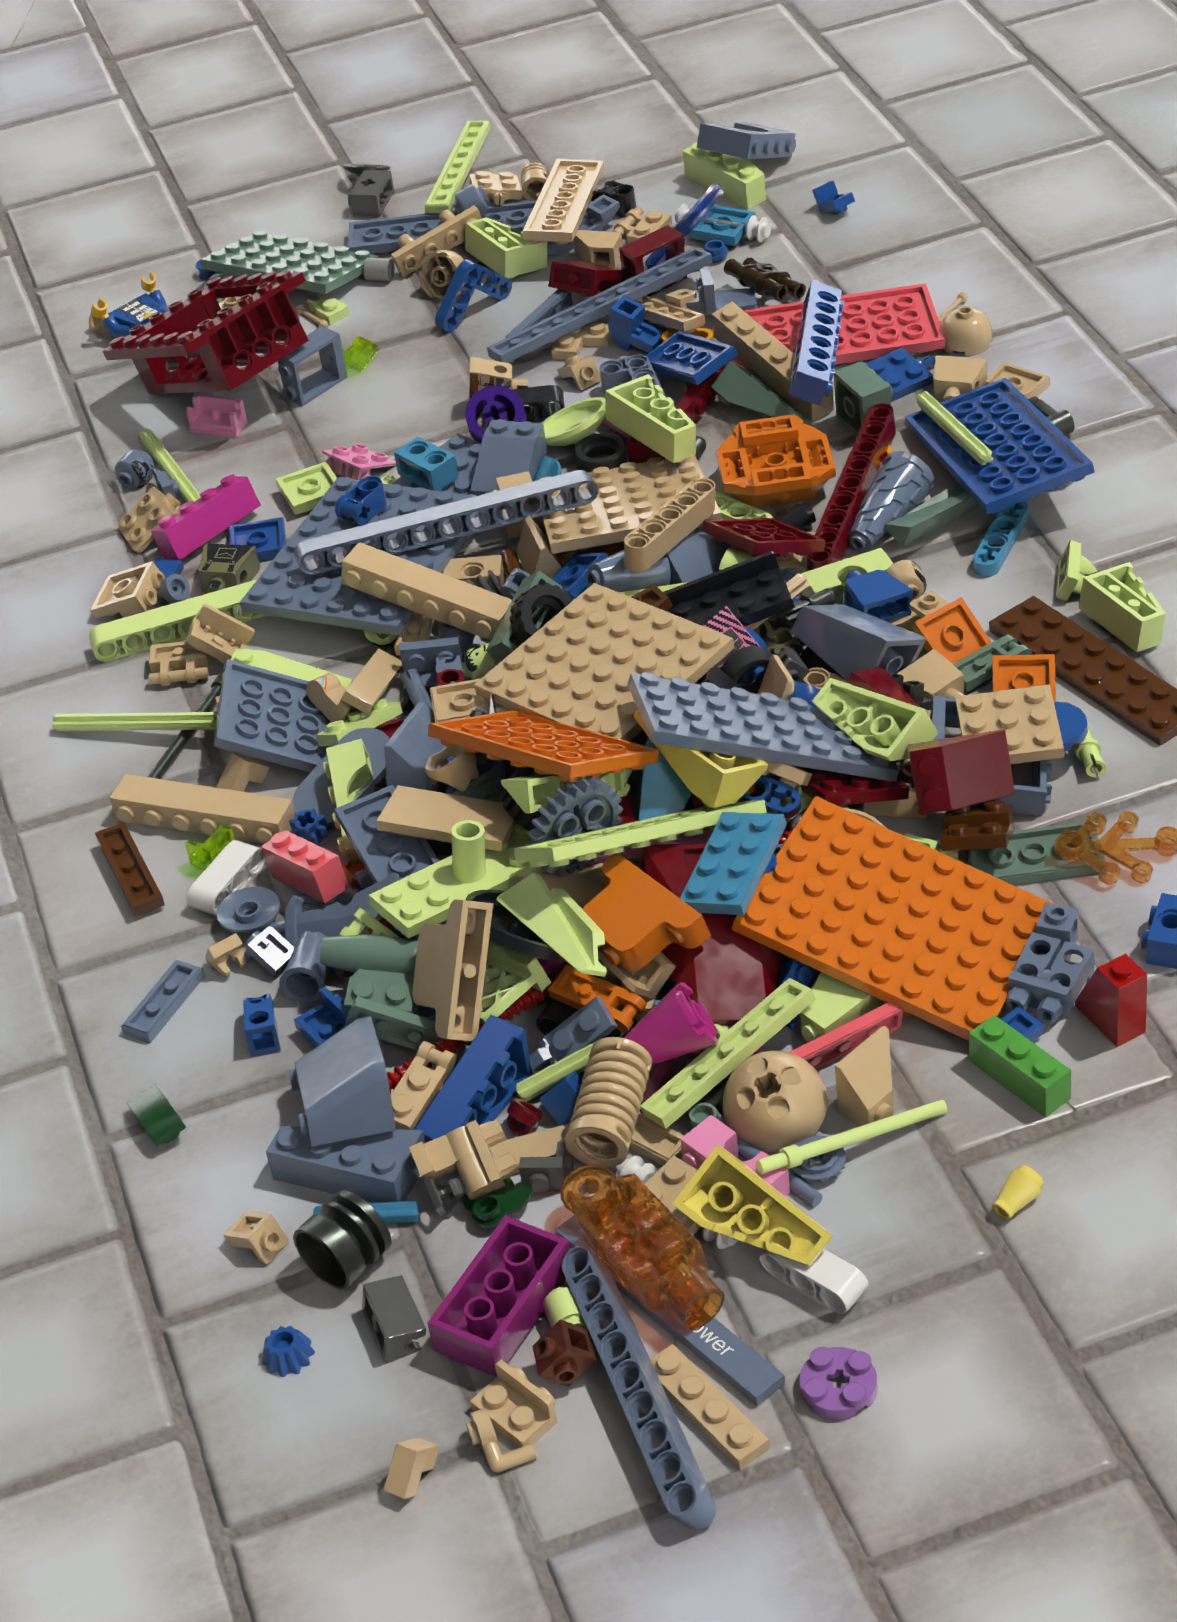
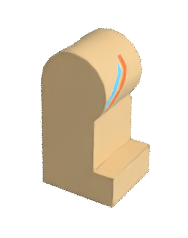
M327 673L307 683L306 692L308 698L331 722L346 720L349 713L359 710L341 700L346 688L341 686L340 680L333 673Z

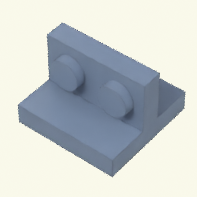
M459 637L399 643L403 672L406 673L408 679H411L407 670L416 669L426 691H430V687L438 686L435 666L436 657L460 655L461 663L464 662L463 645H460ZM404 686V694L406 698L408 696V692Z

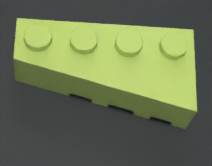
M697 143L683 150L684 171L687 178L746 209H750L766 200L764 173L749 159L696 148Z

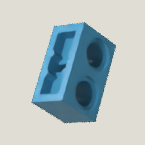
M416 437L394 451L398 475L425 489L440 491L458 479L455 455L420 437Z

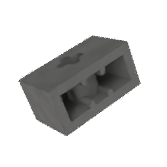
M364 170L359 179L356 180L352 191L348 194V204L352 207L353 216H381L394 194L391 171Z

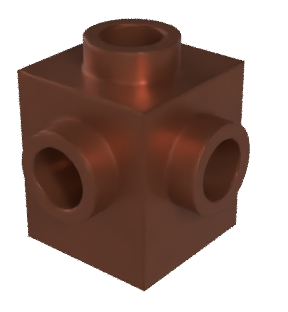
M561 1319L532 1346L538 1375L568 1387L596 1361L589 1330Z

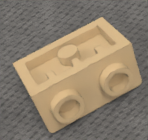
M500 1360L495 1364L497 1378L470 1400L471 1409L475 1412L486 1408L493 1427L517 1447L533 1445L557 1424L554 1407L556 1404L555 1399L544 1387L538 1388L532 1384L517 1366L511 1367L503 1360Z

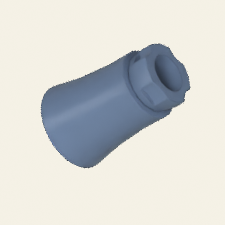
M306 931L299 936L288 965L280 977L279 986L281 991L288 998L296 1002L311 1003L321 998L319 990L325 987L327 965L320 963V949L322 939L326 936L320 932Z

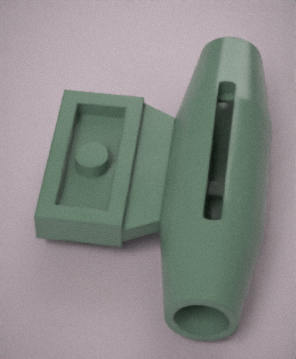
M366 934L323 937L320 949V963L355 973L352 977H349L344 1001L345 1013H349L356 996L413 1014L415 1003L412 997L418 940Z

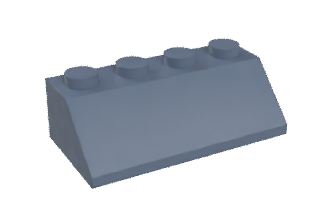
M418 702L384 746L387 787L393 785L396 789L397 785L437 792L441 784H444V782L437 781L433 785L431 778L425 772V766L430 756L439 753L447 747L440 743L441 740L428 736L429 723H435L434 711L425 702Z

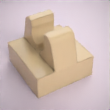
M237 933L208 947L205 959L211 969L215 968L222 976L227 977L230 974V969L226 964L228 960L235 961L240 969L245 966L246 959L242 949L243 943Z

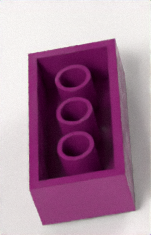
M505 1215L427 1322L433 1350L497 1377L495 1364L500 1360H503L505 1363L509 1362L543 1313V1301L553 1289L561 1287L566 1280L562 1270V1260L570 1250L569 1240Z

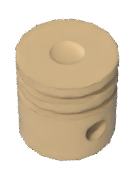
M537 162L529 163L521 171L522 193L529 201L538 199L549 176V171L543 164Z

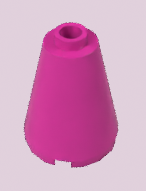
M681 982L674 986L624 1037L638 1043L649 1052L652 1058V1066L710 1047L719 1041V1039L714 1037L718 1034L717 1029L701 1001L696 1003L690 999L689 996L694 992L685 983Z

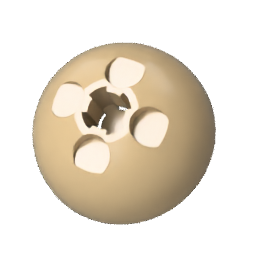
M784 1051L761 1052L744 1060L732 1072L723 1094V1113L727 1126L736 1132L738 1141L743 1139L765 1153H779L781 1148L793 1145L809 1136H814L824 1121L828 1106L826 1087L816 1069L803 1058Z

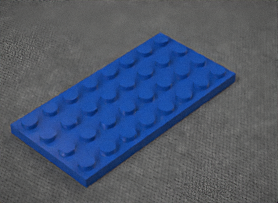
M1006 378L940 402L944 408L992 451L993 461L991 463L987 462L984 466L979 464L923 410L905 416L907 427L987 514L1001 512L1008 506L1018 502H1027L1036 495L1055 491L1059 486L1080 481L1085 476L1095 473L1093 462Z

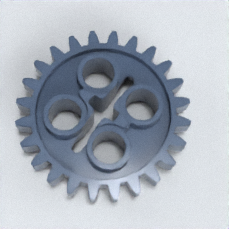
M590 776L586 781L579 777L576 785L568 781L565 791L558 787L556 789L557 797L554 799L547 797L548 806L546 808H538L542 815L540 818H535L531 821L536 828L528 831V835L533 839L527 843V846L613 827L622 822V819L618 816L623 811V808L619 805L622 799L616 795L617 791L601 778L596 780ZM576 858L569 860L570 864L558 867L545 865L540 866V868L547 871L550 875L556 873L561 877L565 871L568 874L573 873L575 867L580 871L583 870L584 863L588 861L592 865L594 864V859L577 861Z

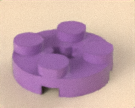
M818 1347L814 1349L810 1354V1359L804 1363L799 1377L800 1393L804 1402L806 1400L812 1406L814 1413L831 1420H845L855 1417L856 1411L862 1409L865 1405L867 1409L873 1404L878 1390L877 1373L871 1363L869 1354L845 1347ZM841 1378L848 1381V1383H842L840 1388H834L831 1381Z

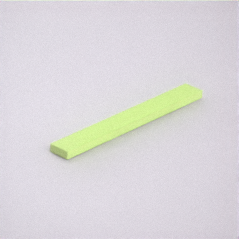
M490 121L466 122L424 205L425 213H441L444 210H451L452 204L455 202V193L461 190L490 131Z

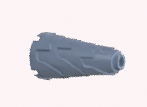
M894 451L883 460L870 489L860 505V510L856 515L854 524L848 533L850 545L854 549L859 551L869 550L888 532L884 528L886 523L905 516V514L910 512L930 494L935 484L931 486L935 478L930 468L920 458L913 454L909 458L902 457L905 451Z

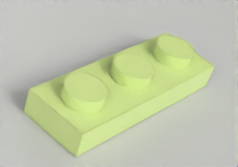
M379 699L367 714L356 710L349 713L346 720L329 723L326 725L327 730L316 735L319 746H335L341 738L353 730L375 728L402 714L400 702H387L386 699Z

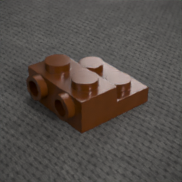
M990 800L985 802L984 805H969L946 811L943 816L945 829L940 837L941 851L1007 847L1015 829L1013 804H1004L1002 800Z

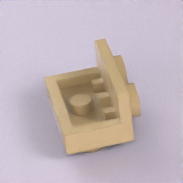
M203 604L191 622L186 643L225 664L227 659H231L235 649H246L247 644L254 635L255 629L208 604Z
M598 950V958L604 963L603 966L606 967V973L616 979H620L623 982L621 988L650 999L655 998L676 967L660 952L642 969L628 971L620 964L612 965L605 958L602 950Z

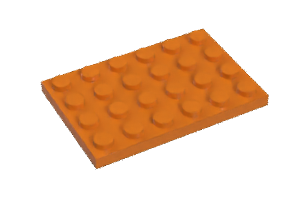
M519 710L429 723L428 736L441 740L440 743L442 745L463 746V750L469 753L483 752L487 754L488 759H506L510 761V765L515 767H533L535 773L544 775L556 774L559 775V780L565 782H577L579 777L582 776L598 778L604 772L619 774L625 768L641 770L644 769V765L658 763V749L577 726L562 724Z

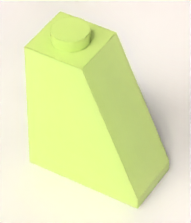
M821 972L812 988L816 1000L800 1013L802 1036L807 1042H810L884 1005V1001Z

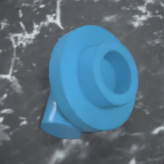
M543 455L534 481L543 477L561 475L560 463Z

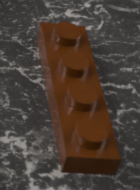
M122 822L95 832L97 842L134 916L164 906L163 896L125 823Z

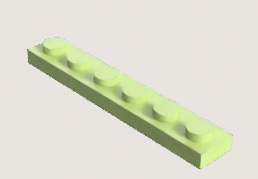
M788 978L718 1038L719 1041L704 1050L640 1105L644 1116L667 1129L734 1071L737 1066L753 1055L755 1051L816 1000L812 989Z

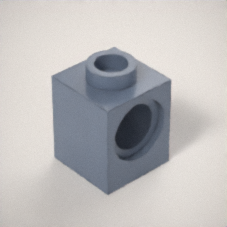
M1045 903L1036 926V933L1060 939L1061 948L1065 941L1076 944L1078 939V909ZM1038 945V952L1047 954L1050 951L1049 947Z

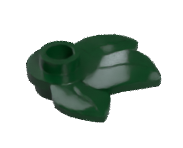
M508 1177L503 1179L506 1186L497 1190L494 1189L478 1199L471 1200L465 1194L463 1204L465 1209L472 1213L474 1223L478 1227L483 1229L495 1228L505 1215L508 1216L527 1205L533 1194L532 1185H523L515 1188L512 1179Z

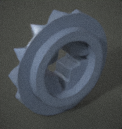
M809 1136L808 1138L795 1143V1145L799 1147L826 1138L827 1136ZM842 1147L812 1157L817 1161L823 1158L824 1164L816 1162L811 1165L809 1158L803 1160L802 1165L789 1170H792L798 1178H805L809 1185L814 1180H821L825 1184L829 1177L838 1178L840 1170L845 1168L846 1155L844 1148Z

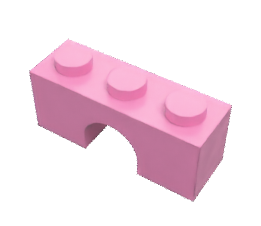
M712 1115L708 1116L680 1139L683 1155L682 1161L697 1170L716 1145L728 1150L735 1157L739 1156L736 1132ZM761 1151L754 1158L743 1161L745 1165L786 1197L790 1194L789 1172L786 1167L760 1174L757 1171L756 1161L769 1156L765 1152Z

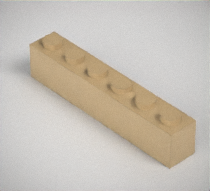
M733 301L712 313L713 337L720 343L734 346L738 353L736 357L812 423L834 410L833 386L829 396H823L820 405L788 395L795 354Z
M360 542L342 560L341 584L490 641L512 602V599Z
M130 774L123 776L110 796L116 821L261 844L269 842L277 833L290 832L292 829L289 820L294 819L296 816L293 799Z

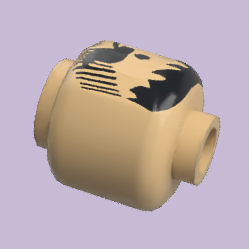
M901 560L895 562L886 571V573L912 589V601L925 593L927 587L926 579L921 568L914 561Z

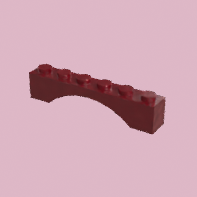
M726 364L698 385L686 382L687 392L675 408L681 409L695 423L700 415L704 414L710 402L716 398L718 392L711 386ZM632 436L626 442L629 462L643 463L653 457L665 459V457Z

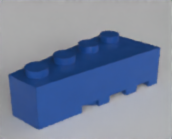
M490 1014L414 1129L423 1130L426 1143L444 1136L454 1129L466 1126L467 1123L474 1120L479 1125L494 1121L518 1094L515 1085L533 1075L525 1029Z

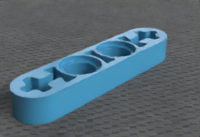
M1018 502L997 513L973 557V570L977 575L989 577L1000 571L1028 520V505L1026 502ZM1001 528H1011L1010 530H1001ZM991 545H1002L1000 547H991Z

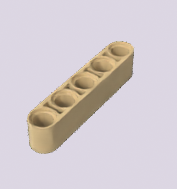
M707 478L692 480L624 538V567L631 572L646 571L715 511L714 481Z

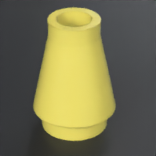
M1021 1165L1018 1169H1012L997 1200L992 1204L993 1210L1003 1219L1009 1220L1017 1211L1041 1194V1187L1044 1185L1043 1179L1035 1170L1026 1165Z

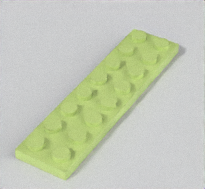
M765 800L737 801L734 804L721 806L720 808L702 806L514 848L516 862H530V867L545 865L558 867L570 864L569 860L577 858V861L597 858V853L615 854L624 852V847L631 846V848L650 846V841L654 840L658 842L676 840L677 835L684 834V836L702 834L703 829L706 828L714 830L722 812L767 813Z

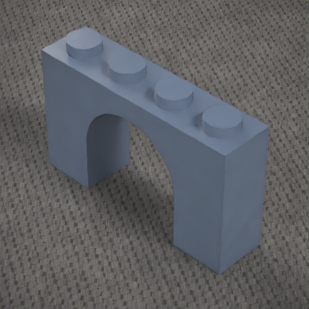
M735 122L734 128L714 123H700L696 148L744 159L792 157V153L796 148V133L747 122Z

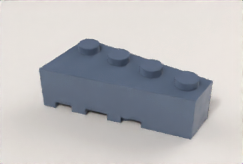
M281 1126L267 1148L266 1155L274 1180L331 1194L347 1190L355 1193L368 1203L406 1201L420 1175L409 1147L419 1142H423V1144L426 1142L423 1130L396 1129L395 1131L312 1147L309 1134L302 1135L300 1126Z

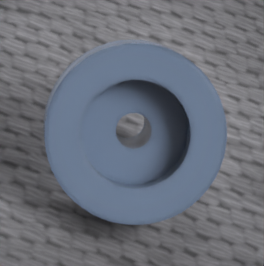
M172 574L162 580L160 591L162 597L173 604L188 598L190 586L185 577L180 574Z

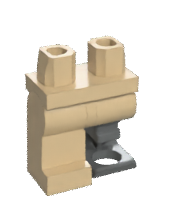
M474 1120L467 1123L466 1126L454 1129L424 1144L419 1142L409 1147L435 1210L440 1216L451 1213L454 1206L463 1199L465 1194L471 1200H475L494 1189L497 1190L506 1186L503 1179L510 1177L519 1170L511 1150L495 1157L491 1153L489 1147L507 1140L498 1120L481 1125ZM458 1170V1177L448 1180L449 1185L434 1184V1180Z

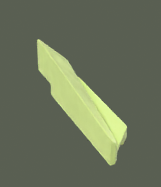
M625 768L619 774L604 772L601 773V777L595 779L601 778L617 791L616 795L623 797L627 795L631 787L627 781L634 769ZM534 774L501 780L503 787L525 813H534L540 807H547L546 798L551 797L554 799L557 797L556 789L559 787L562 791H565L568 783L559 780V775ZM582 776V778H583L584 780H586V781H587V779L589 778V777H584V776Z
M532 873L497 897L496 900L578 972L605 977L606 967L598 961V947L605 945L604 932L564 889L552 888L550 892L542 876L539 873Z

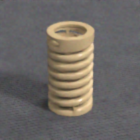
M606 1037L598 1040L591 1048L582 1084L576 1099V1105L570 1120V1126L565 1137V1146L568 1151L583 1163L597 1167H613L620 1165L628 1156L632 1135L635 1131V1124L641 1108L640 1104L643 1101V1093L646 1090V1083L652 1068V1058L649 1052L638 1043L626 1038Z

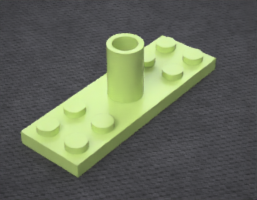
M472 820L460 821L451 829V856L369 894V905L409 939L419 934L423 924H439L447 920L450 904L455 899L466 900L470 893L478 890L506 891L518 883V878L527 877L532 873L541 874L545 872L540 867H530V862H516L514 848L527 846V843L533 839L528 835V830L516 824L502 851L485 849V829L481 823Z

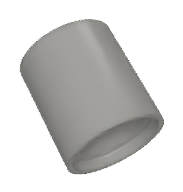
M366 258L364 263V276L366 280H393L395 273L393 259Z

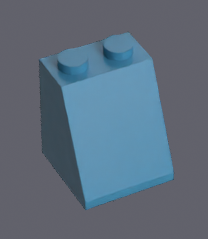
M648 738L644 746L658 749L655 746V744L651 742V739ZM660 751L658 763L644 765V769L638 770L634 806L637 821L680 812L692 794Z

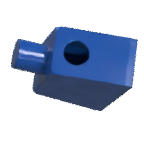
M854 570L846 576L844 604L886 622L911 615L909 603L912 601V589L885 571L875 570L862 575L859 571Z

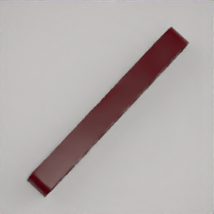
M876 404L867 413L814 535L826 540L824 552H812L811 556H806L808 571L843 560L850 543L848 533L854 524L856 515L860 510V505L870 489L881 462L887 456L888 446H891L896 434L894 409L889 404Z

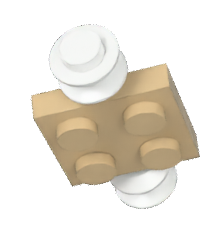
M633 1156L621 1163L617 1172L618 1185L623 1189L630 1187L632 1196L627 1200V1207L630 1212L681 1244H684L701 1228V1226L672 1204L696 1173L697 1169L676 1156H673L656 1173L654 1165L651 1163L643 1165V1159L640 1156ZM703 1228V1238L706 1241L716 1239V1246L719 1249L733 1246L738 1241L737 1239Z

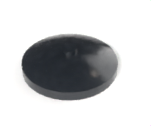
M478 890L466 897L467 901L493 903L489 940L526 956L567 962L496 900L505 891Z

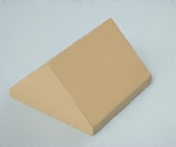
M530 516L525 518L516 553L525 572L531 575L539 570L552 579L565 563L559 553H551L547 536Z

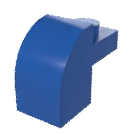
M622 296L610 308L608 320L610 334L614 341L626 351L635 346L650 353L662 343L663 331L643 322L645 305Z

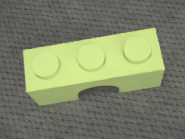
M878 548L801 573V575L806 576L809 582V587L802 592V595L810 596L825 588H830L836 596L835 604H844L845 579L851 571L857 570L862 575L875 570L886 572L894 563L882 548Z

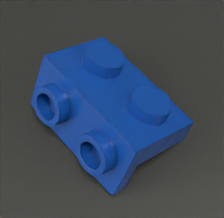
M326 987L319 990L322 1003L294 1019L296 1029L315 1048L343 1029L348 1013L344 1012V1001L340 995H333Z

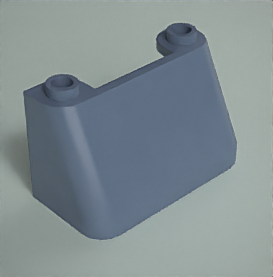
M371 1016L357 1018L294 1062L295 1070H289L292 1091L299 1090L305 1113L298 1114L302 1135L309 1134L312 1147L396 1130L385 1062Z

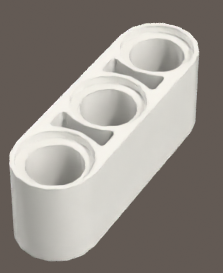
M232 840L192 884L187 896L188 905L217 916V908L222 900L237 890L247 888L263 869L266 858L262 848L238 840Z
M825 1249L822 1250L811 1266L767 1250L759 1258L764 1270L772 1277L837 1314H845L869 1287L866 1276L858 1268Z

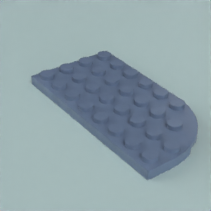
M643 672L641 675L630 673L627 685L652 743L893 782L897 780L900 770L894 761H888L866 753L817 707L808 705V702L801 698L792 697L790 700H783L767 692H763L760 695L749 693L737 687L731 688V690L719 688L715 684L708 682L700 685L689 683L687 680L678 677L670 680L659 678L657 675Z

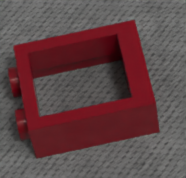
M667 225L619 248L623 281L644 272L643 257L665 247L667 261L685 252V238L683 234ZM672 282V283H670V284H668V285L662 287V289H661L660 291H662V290H664V289H666V288H668V287H670V286H672V285H674V284H676V283H678V282ZM660 291L651 292V293L647 294L646 296H649V297H650V296H652V295H654V294H656V293H658V292H660Z

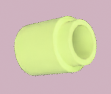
M570 1287L555 1288L546 1296L543 1301V1308L551 1327L561 1319L588 1329Z

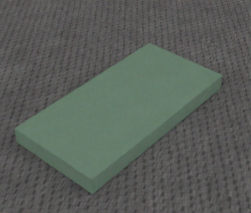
M1093 821L1018 830L1013 832L1007 847L965 850L968 865L1012 885L1106 873V862Z

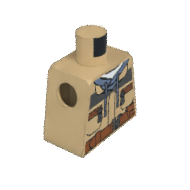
M470 357L469 400L477 391L488 386H504L511 390L528 388V379H512V365L510 363Z

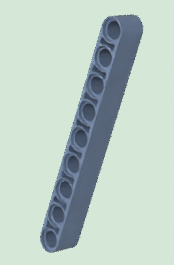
M576 1246L570 1249L562 1260L563 1273L665 1507L671 1515L694 1530L704 1529L712 1523L716 1515L715 1501L609 1267L587 1248Z

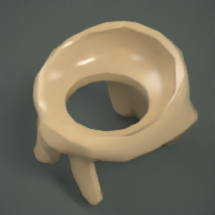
M447 746L439 753L430 756L425 766L426 775L431 778L433 785L437 781L445 782L455 789L464 792L469 782L479 777L476 754L465 752L463 746ZM447 757H456L450 762L447 760Z

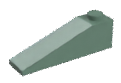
M732 361L728 362L711 386L719 393L717 398L727 406L735 404L769 417L795 414L803 420L804 424L815 427L797 409L788 405L789 402L778 395L756 373Z

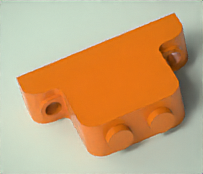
M619 853L612 854L603 863L602 871L606 879L602 882L605 888L582 908L604 932L605 945L598 948L602 950L605 958L612 965L620 964L628 971L642 969L673 942L684 948L692 949L700 946L711 936L704 918L699 912Z

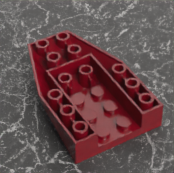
M707 843L654 844L643 847L640 869L680 898ZM700 913L711 936L696 948H684L673 942L661 952L676 966L670 975L674 985L676 986L682 982L689 986L694 992L689 996L690 999L696 1003L702 1002L714 1024H736L775 990L782 953L731 930L737 915Z

